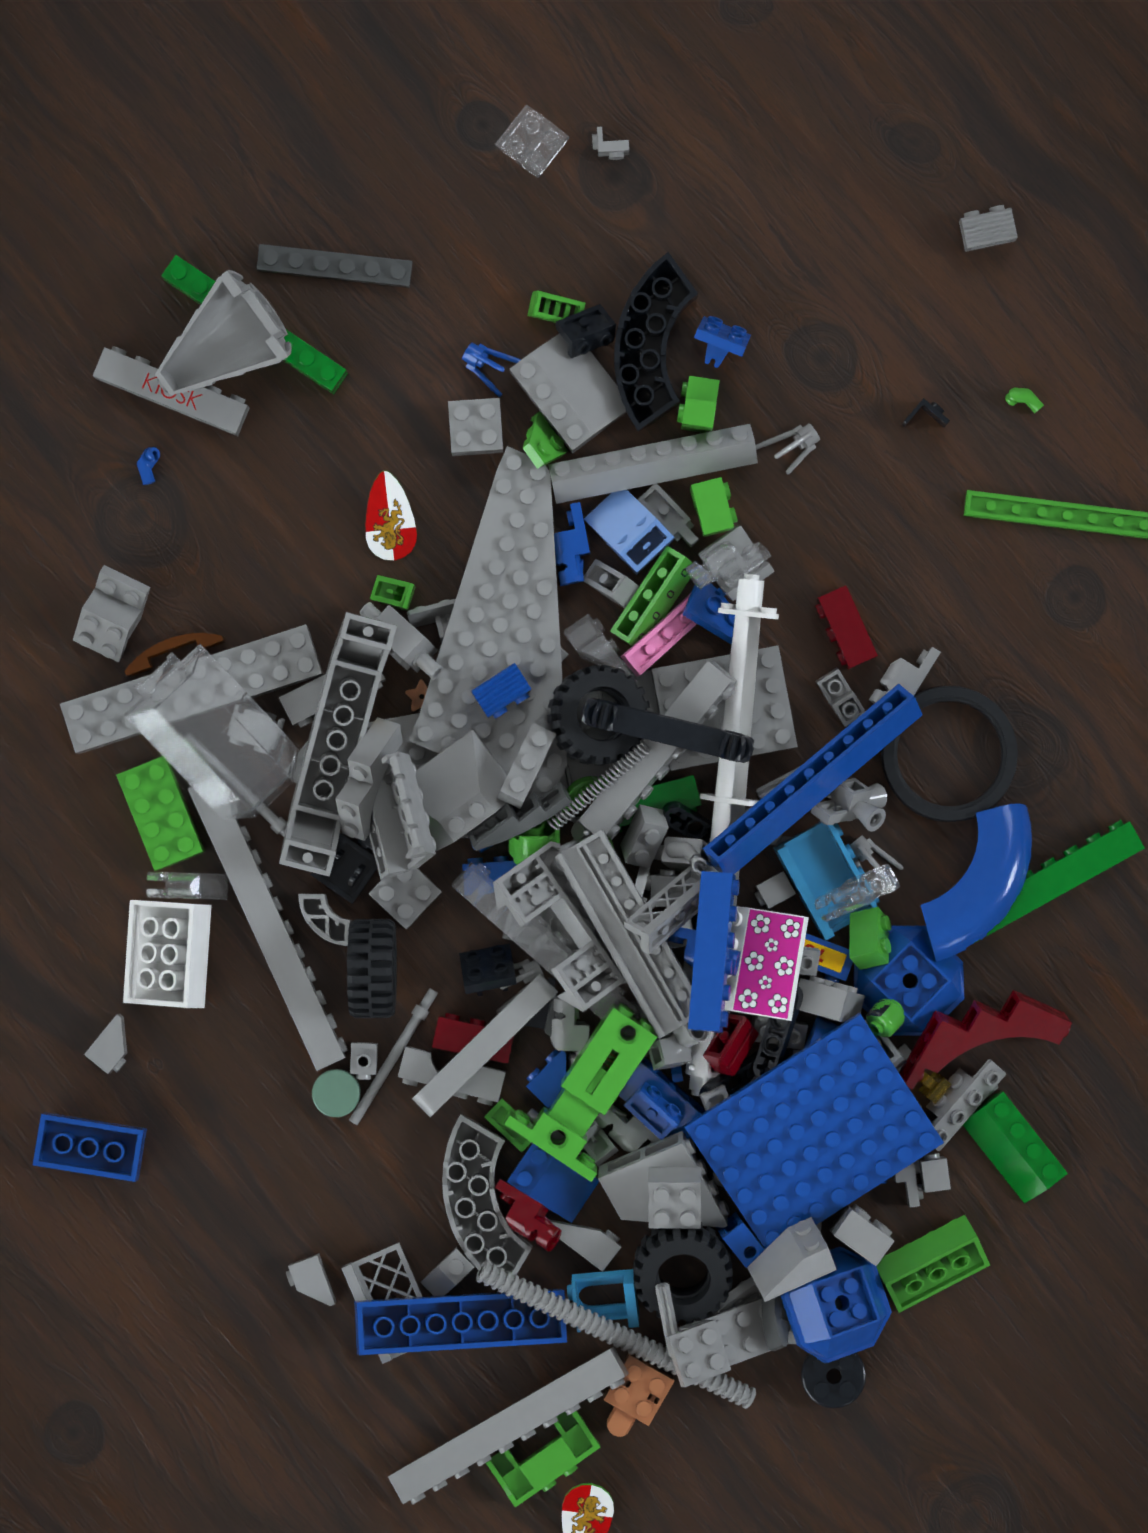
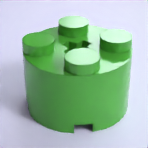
M551 818L547 819L552 822L553 826L558 828L557 825L551 820ZM546 820L530 830L508 839V849L514 863L518 865L550 841L560 843V830L553 829Z

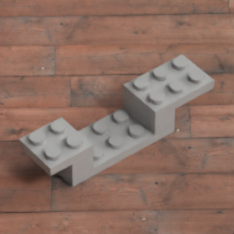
M762 1297L709 1316L706 1319L679 1327L677 1333L665 1337L681 1387H687L731 1370V1365L771 1351L767 1345L763 1329ZM836 1298L835 1306L838 1310L841 1309L842 1304L840 1299ZM783 1305L781 1319L789 1321ZM789 1326L787 1345L796 1344L791 1326Z

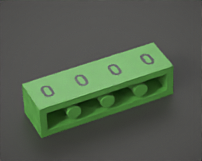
M666 546L610 632L632 647L667 615L698 567L684 555Z

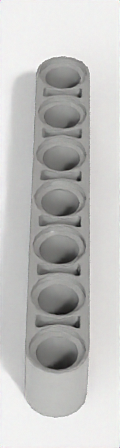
M539 974L436 1074L412 1100L431 1117L540 1011L558 991Z

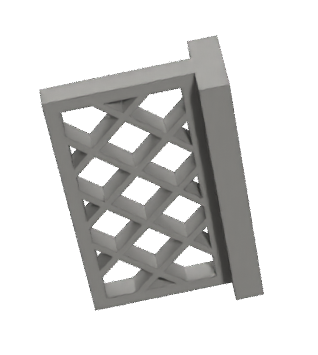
M400 1242L355 1262L348 1263L341 1268L355 1301L374 1300L371 1295L374 1284L388 1289L385 1299L389 1298L391 1291L406 1296L405 1298L423 1297ZM397 1250L401 1259L397 1269L383 1264L386 1254ZM382 1256L380 1262L373 1260ZM367 1262L378 1265L374 1278L371 1279L363 1276L359 1266ZM402 1264H403V1266H404V1269H405L406 1273L403 1272V1271H400V1268H401V1265H402ZM381 1267L395 1272L390 1286L376 1281ZM398 1274L408 1277L411 1285L407 1293L393 1288ZM366 1281L371 1282L370 1289L368 1288ZM412 1287L416 1296L410 1294ZM405 1353L378 1355L382 1364Z

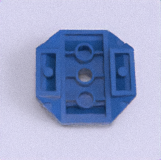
M891 926L889 931V941L891 944L889 964L862 970L854 964V987L858 988V994L865 995L862 1008L867 1013L881 999H894L901 1004L904 1010L905 1021L893 1035L921 1036L935 1010L949 1015L964 1000L963 961L957 955L936 962L926 926ZM908 973H912L916 977V984L912 988H906L903 985V977Z
M842 1247L830 1250L837 1270L780 1295L797 1346L817 1357L823 1363H829L873 1347L892 1313L877 1267L864 1257ZM836 1298H839L842 1306L840 1310L835 1306Z

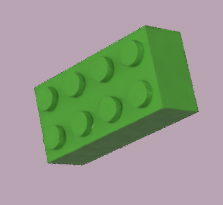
M167 756L159 757L116 775L154 871L162 870L206 852Z

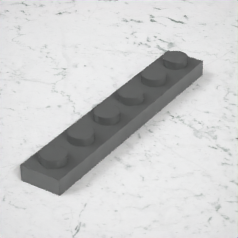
M259 244L257 271L410 288L413 262L409 260Z

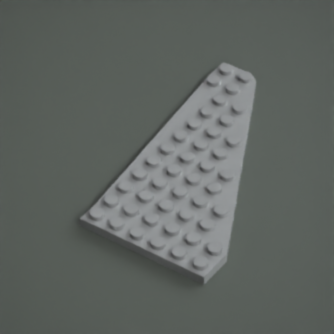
M508 446L497 468L436 660L443 667V671L436 679H430L419 717L408 740L439 754L473 729L507 775L532 723L547 730H552L551 723L547 721V715L551 712V708H548L549 701L554 698L553 692L555 688L562 684L551 477L546 465L537 469L527 454ZM515 663L532 689L528 692L530 697L518 705L515 701L506 706L508 712L497 719L493 715L488 718L471 691ZM556 737L528 793L532 794L534 792L541 797L560 782L567 766V752L560 750L556 745L558 743Z

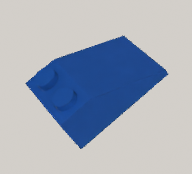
M531 1143L507 1179V1182L572 1223L599 1183V1180L595 1177L590 1182Z

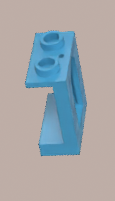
M633 1269L572 1274V1283L567 1285V1295L570 1301L573 1300V1302L577 1303V1306L582 1305L584 1310L590 1309L592 1314L596 1312L599 1317L605 1316L606 1320L628 1319L629 1328L639 1327V1306L637 1290L634 1286ZM623 1283L626 1303L587 1305L580 1300L579 1293L588 1286Z

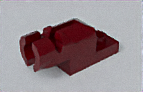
M500 1179L495 1186L501 1193L499 1198L513 1205L505 1218L511 1229L530 1241L536 1240V1244L545 1250L552 1251L561 1237L562 1230L545 1216L548 1209Z

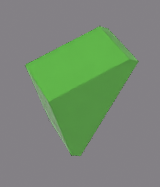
M377 575L370 600L408 611L415 591V585Z

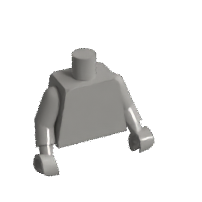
M666 837L664 845H660L654 857L656 860H661L669 869L683 872L691 866L694 872L701 875V871H707V865L712 867L703 850L707 843L702 839Z

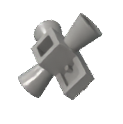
M856 778L847 779L826 796V798L831 800L819 802L811 809V813L819 818L823 824L834 825L835 823L859 819L866 829L872 832L880 828L885 820L886 812L882 808L886 805L887 793L885 788L879 783L867 787Z

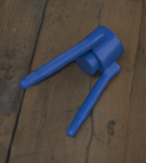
M473 342L470 343L462 357V360L467 362L466 368L476 374L498 397H501L502 393L477 366L482 368L486 363L504 372V367L490 360L488 354L516 364L521 359L487 348L481 343L479 346Z

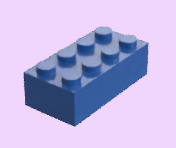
M44 1112L40 1117L33 1166L136 1182L139 1180L147 1129Z

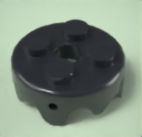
M857 1352L829 1363H823L817 1357L807 1353L800 1373L801 1382L807 1395L815 1403L826 1408H841L851 1404L862 1393L866 1382L865 1366ZM833 1368L841 1372L840 1380L835 1383H831L826 1379L827 1372Z

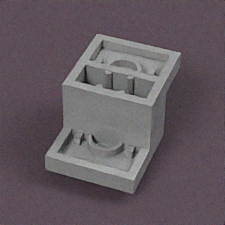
M104 565L100 570L95 589L82 607L73 641L107 658L120 662L128 639L141 620L151 587Z

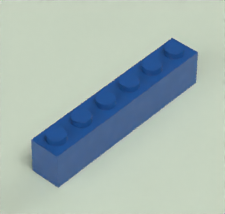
M701 871L688 1022L689 1030L723 1033V1027L728 1026L729 1014L728 1011H725V1001L730 1000L731 986L727 985V975H731L733 970V959H729L730 948H734L735 932H731L732 922L737 920V906H733L734 896L739 895L740 881L736 880V875L733 873Z

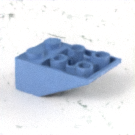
M628 490L612 492L584 518L586 523L636 575L674 540V536Z

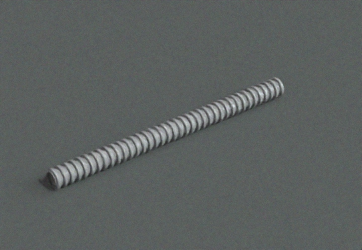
M487 1260L481 1264L476 1275L478 1283L484 1282L485 1286L491 1285L493 1290L497 1288L498 1292H505V1295L508 1297L512 1295L514 1300L520 1299V1302L523 1304L527 1302V1306H534V1309L537 1311L541 1309L544 1314L548 1312L550 1317L556 1316V1319L559 1321L563 1319V1323H570V1326L573 1328L577 1326L580 1331L584 1329L586 1334L592 1333L594 1338L599 1337L601 1341L606 1340V1343L609 1345L613 1343L614 1347H621L622 1351L628 1350L630 1355L635 1354V1357H642V1360L645 1362L649 1360L651 1365L657 1364L658 1368L664 1367V1371H671L672 1375L677 1374L672 1357L668 1355L667 1346L663 1347L662 1343L656 1344V1341L653 1339L649 1341L647 1336L642 1337L639 1332L635 1334L632 1329L628 1331L626 1326L620 1327L619 1323H613L611 1319L606 1320V1317L603 1315L599 1317L596 1312L592 1314L590 1309L584 1310L582 1305L577 1306L575 1302L570 1303V1300L567 1298L563 1300L561 1295L555 1296V1293L552 1291L548 1293V1289H541V1286L538 1284L534 1286L531 1281L527 1283L525 1278L519 1279L518 1275L515 1274L513 1276L510 1271L504 1272L502 1267L498 1269L495 1264L491 1266ZM725 1373L694 1384H699V1387L702 1389L706 1387L708 1392L713 1391L717 1396L721 1394V1398H728L729 1402L735 1401V1404L738 1406L742 1404L744 1409L751 1406L756 1396V1388H749V1385L746 1383L742 1385L740 1380L734 1381V1378L731 1376L727 1378Z

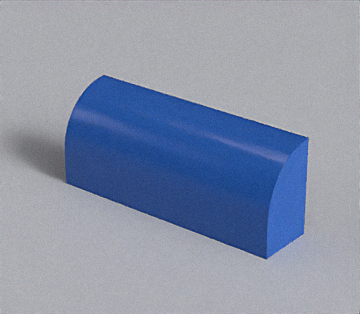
M644 1057L618 1096L626 1102L645 1082L655 1086L661 1092L662 1097L668 1103L675 1104L680 1109L681 1115L684 1116L680 1124L666 1137L683 1131L687 1139L691 1138L684 1125L704 1113L705 1109L661 1070L653 1071L652 1063Z

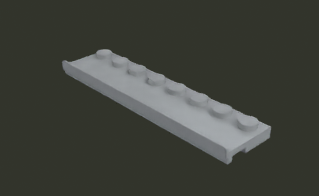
M603 829L556 855L557 862L658 1038L660 1039L688 1023L692 984L668 942L665 940L653 952L648 954L641 950V936L624 928V921L640 909L645 902ZM650 920L638 921L636 924L644 928L650 923Z

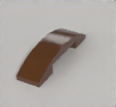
M190 633L175 636L161 641L142 652L126 668L125 674L131 677L153 669L151 658L197 642L199 649L203 651L226 641L223 636L211 633Z

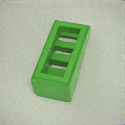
M537 290L532 292L527 316L556 323V321L569 316L571 305L575 306L574 314L585 309L586 303ZM541 299H544L542 312H538ZM554 301L552 315H549L550 303ZM561 303L565 304L562 318L558 317Z

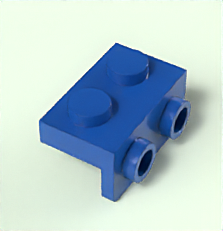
M647 1082L623 1105L660 1140L664 1139L676 1128L684 1117L675 1104L668 1103L662 1097L659 1089L649 1085Z

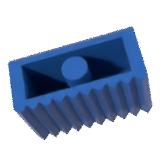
M514 663L473 689L471 693L486 716L489 718L493 715L497 719L508 712L506 706L515 701L518 705L530 697L528 692L532 689Z

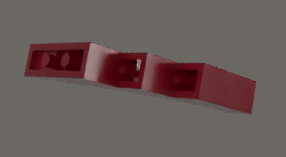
M1012 990L1001 1011L974 1000L962 1022L935 1010L899 1074L908 1088L913 1090L915 1085L922 1080L925 1068L938 1073L957 1056L983 1043L1010 1037H1029L1047 1040L1059 1045L1062 1039L1069 1034L1072 1022L1064 1012L1015 990Z

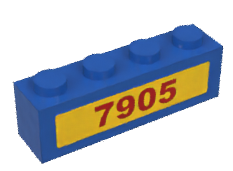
M806 933L804 946L819 948L821 951L817 971L825 973L824 979L837 983H839L840 979L846 981L853 961L849 958V949Z

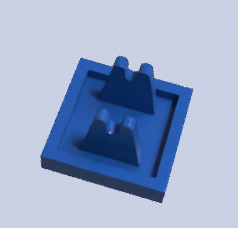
M703 316L694 338L708 343L705 363L709 364L711 359H715L714 367L718 368L728 352L743 356L751 334H748L747 330L740 326L733 325L730 327L725 325L717 317L709 316L707 318Z

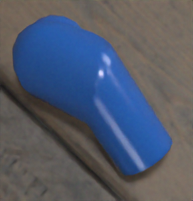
M155 447L146 448L137 461L143 485L155 482L152 468L160 458V451Z

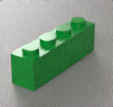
M694 775L651 786L654 788L651 794L645 800L640 799L635 807L638 808L639 804L663 809L667 803L677 801L698 812L697 806L702 804ZM634 815L630 819L622 821L619 825L621 827L620 832H623V826L630 825Z

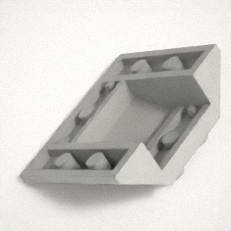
M473 729L416 770V780L418 787L421 788L423 793L422 803L424 811L429 816V830L431 837L435 839L436 851L457 841L496 813L506 803L498 799L497 796L506 780L507 774Z

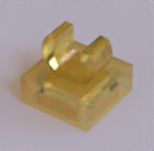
M924 1072V1076L920 1081L923 1085L919 1091L936 1104L952 1084L939 1073L933 1072L930 1076Z

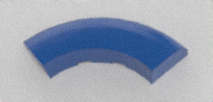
M1008 804L977 812L978 842L975 855L968 870L948 892L930 902L921 904L936 962L952 957L966 950L967 947L979 939L982 940L991 929L1006 917L1017 896H1019L1031 861L1032 830L1026 805Z

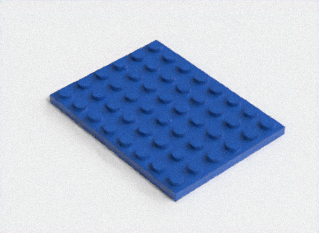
M860 1012L684 1125L765 1249L788 1227L812 1217L816 1225L944 1143Z

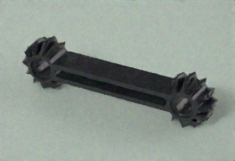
M587 699L582 710V721L594 728L692 750L729 761L748 762L754 750V740L748 735L657 714L608 700Z

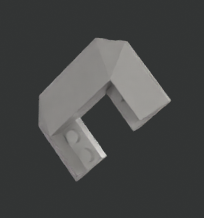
M550 841L493 882L497 910L506 905L520 926H523L545 909L551 907L579 948L551 969L565 990L557 997L584 1012L626 980L555 858L556 855L569 849V847Z

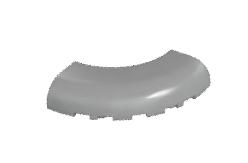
M460 1114L449 1138L443 1162V1199L451 1229L465 1255L478 1270L481 1264L487 1260L491 1266L495 1264L498 1269L502 1267L504 1272L510 1271L513 1276L517 1275L533 1245L511 1229L497 1199L495 1168L505 1138L471 1118Z

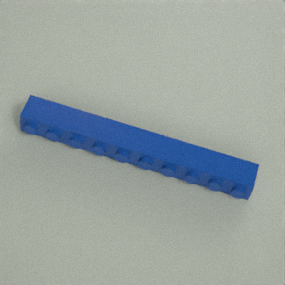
M897 684L707 844L703 850L711 865L718 872L735 874L919 719L923 714L916 698L900 684Z

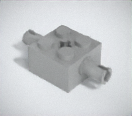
M371 602L363 606L360 611L361 616L397 625L389 654L406 670L411 667L417 673L422 669L432 680L442 673L443 667L432 658L438 650L394 608L388 605L381 612Z

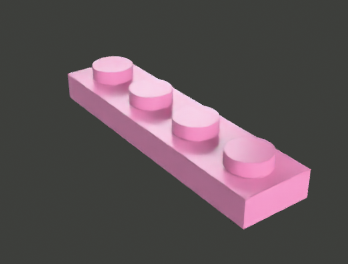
M690 594L621 656L636 677L642 675L697 625L682 615Z

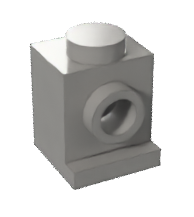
M352 1042L350 1074H356L355 1079L371 1080V1075L377 1074L378 1043ZM364 1056L368 1059L367 1066L359 1064L360 1057Z

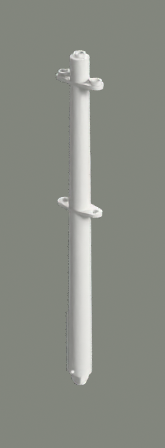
M744 574V579L738 578L736 604L721 603V608H718V613L735 615L729 674L737 682L733 685L735 688L734 692L725 700L722 729L742 733L751 737L760 621L761 618L779 619L776 608L762 607L764 581L759 580L760 575ZM719 757L715 794L700 793V799L714 801L710 842L745 813V806H754L759 802L758 800L746 798L749 761L741 763ZM707 865V871L718 872L713 866ZM737 871L734 875H736V880H739V871ZM734 896L733 906H736L737 896ZM709 1032L708 1037L704 1041L691 1047L692 1061L686 1063L685 1072L690 1075L689 1089L691 1090V1095L699 1096L702 1086L720 1075V1073L713 1070L710 1063L703 1057L716 1032Z

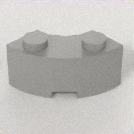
M298 894L302 915L313 931L331 943L348 946V930L352 920L341 918L335 914L328 904L326 894Z

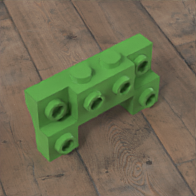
M578 1411L568 1416L566 1412L556 1416L559 1421L554 1423L560 1435L520 1463L510 1449L502 1454L498 1452L491 1457L490 1461L486 1462V1465L496 1477L515 1508L541 1489L544 1492L551 1489L557 1483L555 1479L562 1474L565 1477L572 1474L578 1469L576 1465L601 1448V1445L587 1427L586 1422Z

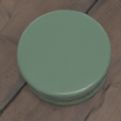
M331 1069L324 1072L316 1079L312 1088V1099L316 1108L329 1117H342L349 1114L355 1109L361 1096L358 1080L355 1079L353 1074L343 1069Z

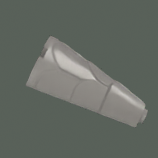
M227 270L222 276L217 278L201 306L194 312L182 335L176 338L155 375L158 377V384L170 395L210 386L219 380L243 375L251 370L280 363L291 354V343L289 341L286 342L284 339L288 333L279 316L252 283L246 285L241 281L244 278L239 273Z

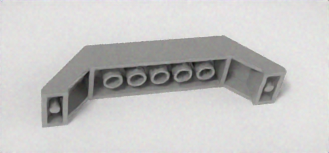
M349 612L345 613L330 656L292 798L279 860L281 865L330 877L341 829L335 798L350 779L347 759L366 734L382 671L397 628L395 624Z

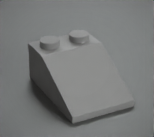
M812 1217L788 1227L747 1267L765 1302L837 1270L830 1250Z

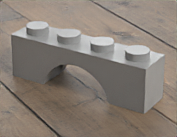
M406 1046L398 1077L403 1078L402 1083L411 1086H417L418 1082L427 1084L439 1073L434 1065L432 1053ZM483 1065L453 1096L467 1099L468 1095L478 1097L477 1102L492 1106L493 1101L499 1102L506 1071Z

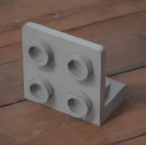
M740 525L735 526L733 530L728 531L698 554L721 590L732 601L737 599L738 578L744 579V574L760 575L759 580H763L775 572L770 563L762 558Z

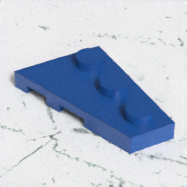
M703 570L698 574L682 615L732 645L735 615L718 613L721 603L729 602L724 597L726 594L720 588L716 589L708 580L709 576Z

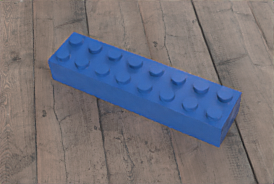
M548 1289V1293L552 1291L555 1293V1296L561 1295L562 1299H565V1291L563 1289ZM505 1292L354 1301L358 1355L567 1343V1330L563 1319L559 1321L556 1319V1316L550 1317L548 1312L544 1314L541 1309L537 1311L534 1309V1306H527V1302L523 1304L520 1302V1299L514 1300L512 1295L506 1296Z

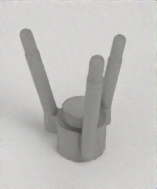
M808 423L804 427L799 425L793 430L756 444V450L795 435L793 437L794 442L774 455L775 459H778L797 446L801 450L805 448L786 470V474H790L811 451L816 449L815 443L820 440V437L813 426Z
M571 817V820H568L574 823L571 829L574 839L561 846L570 848L593 835L578 821L580 817Z
M863 835L850 845L856 856L852 859L856 867L861 866L858 859L861 862L867 859L890 886L894 884L888 874L871 856L874 853L871 849L899 870H903V866L875 845L870 838L866 840ZM864 881L867 888L870 889L871 885L869 881Z
M526 959L514 964V970L522 968L518 970L520 975L516 977L517 983L523 980L524 984H530L539 974L544 977L536 959L531 962ZM522 990L497 1009L496 1013L499 1014Z

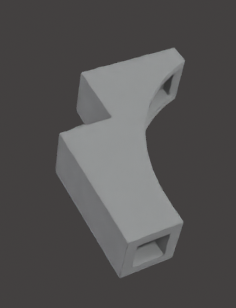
M377 717L347 759L350 779L335 799L342 834L348 837H355L365 841L370 834V823L375 798L389 763L382 764L381 759L387 754L396 753L403 743L400 724Z

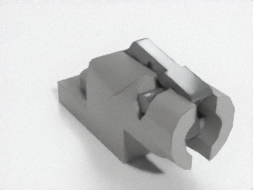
M555 995L549 1003L544 1032L550 1036L551 1043L556 1050L573 1051L568 1057V1067L570 1068L589 1039V1025L585 1021H577V1019H580L579 1010L558 998V995Z

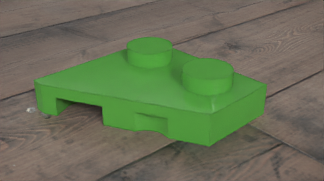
M540 411L531 417L533 425L528 429L527 439L523 444V450L537 469L568 452L562 438L555 433Z

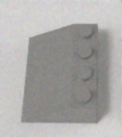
M559 333L511 367L510 374L573 454L627 412L622 403L618 386L592 352L589 351L584 355L570 358L568 355L569 345Z

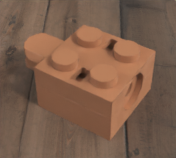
M628 1353L623 1361L629 1372L623 1378L625 1383L613 1390L609 1386L603 1396L604 1401L614 1406L607 1418V1428L612 1435L617 1437H623L628 1434L636 1419L649 1426L675 1381L673 1376L651 1365L649 1362L643 1361L642 1358L635 1357V1354L630 1355Z

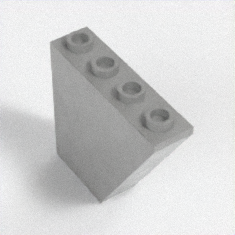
M683 1131L599 1166L598 1180L620 1219L649 1222V1167H701L702 1225L720 1228L728 1226L729 1207L725 1200H720L718 1196L719 1190L713 1179L709 1180L707 1167L703 1159L698 1160L695 1154L696 1147L691 1138L687 1139Z

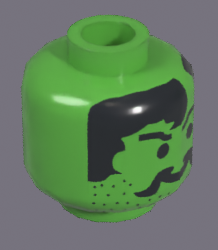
M894 999L879 1000L866 1015V1022L873 1034L881 1037H891L905 1021L903 1007Z

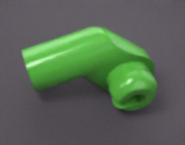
M1014 387L1005 396V400L1009 405L1014 406L1017 403H1026L1034 414L1044 406L1038 397L1027 388Z

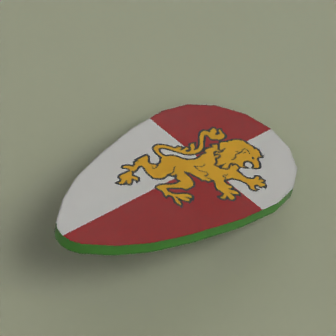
M384 470L378 474L370 490L365 522L366 541L368 547L376 556L384 560L394 561L404 558L413 550L416 544L417 530L404 489L391 472Z
M582 1483L572 1487L566 1493L562 1503L563 1533H608L614 1513V1502L610 1493L602 1486L593 1483Z

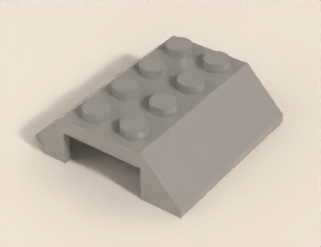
M402 752L387 754L381 759L382 764L391 763V765L387 767L380 783L371 816L369 837L380 880L417 869L436 854V842L431 837L429 830V816L424 811L422 803L423 793L421 788L418 787L416 780V766L411 761L410 755Z

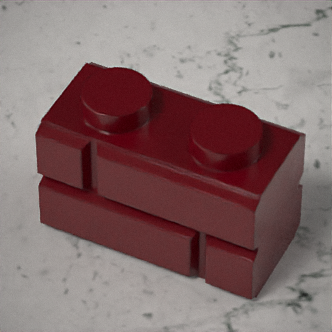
M728 1013V1026L723 1027V1033L716 1032L703 1057L710 1063L715 1072L735 1076L746 1055L753 1047V1043L759 1033L752 1027V1024L746 1017Z

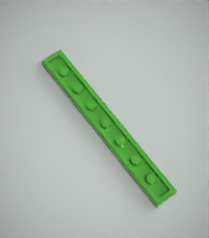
M972 490L966 491L963 514L966 517L1148 539V512Z

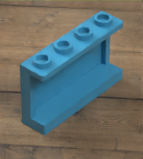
M819 822L773 849L820 936L824 940H828L835 936L834 932L850 924V913L878 907L877 903L880 901L875 891L867 888L864 881L868 880L861 866L856 867L852 859L856 856L849 844L844 845L840 838L844 834L839 824L826 825Z

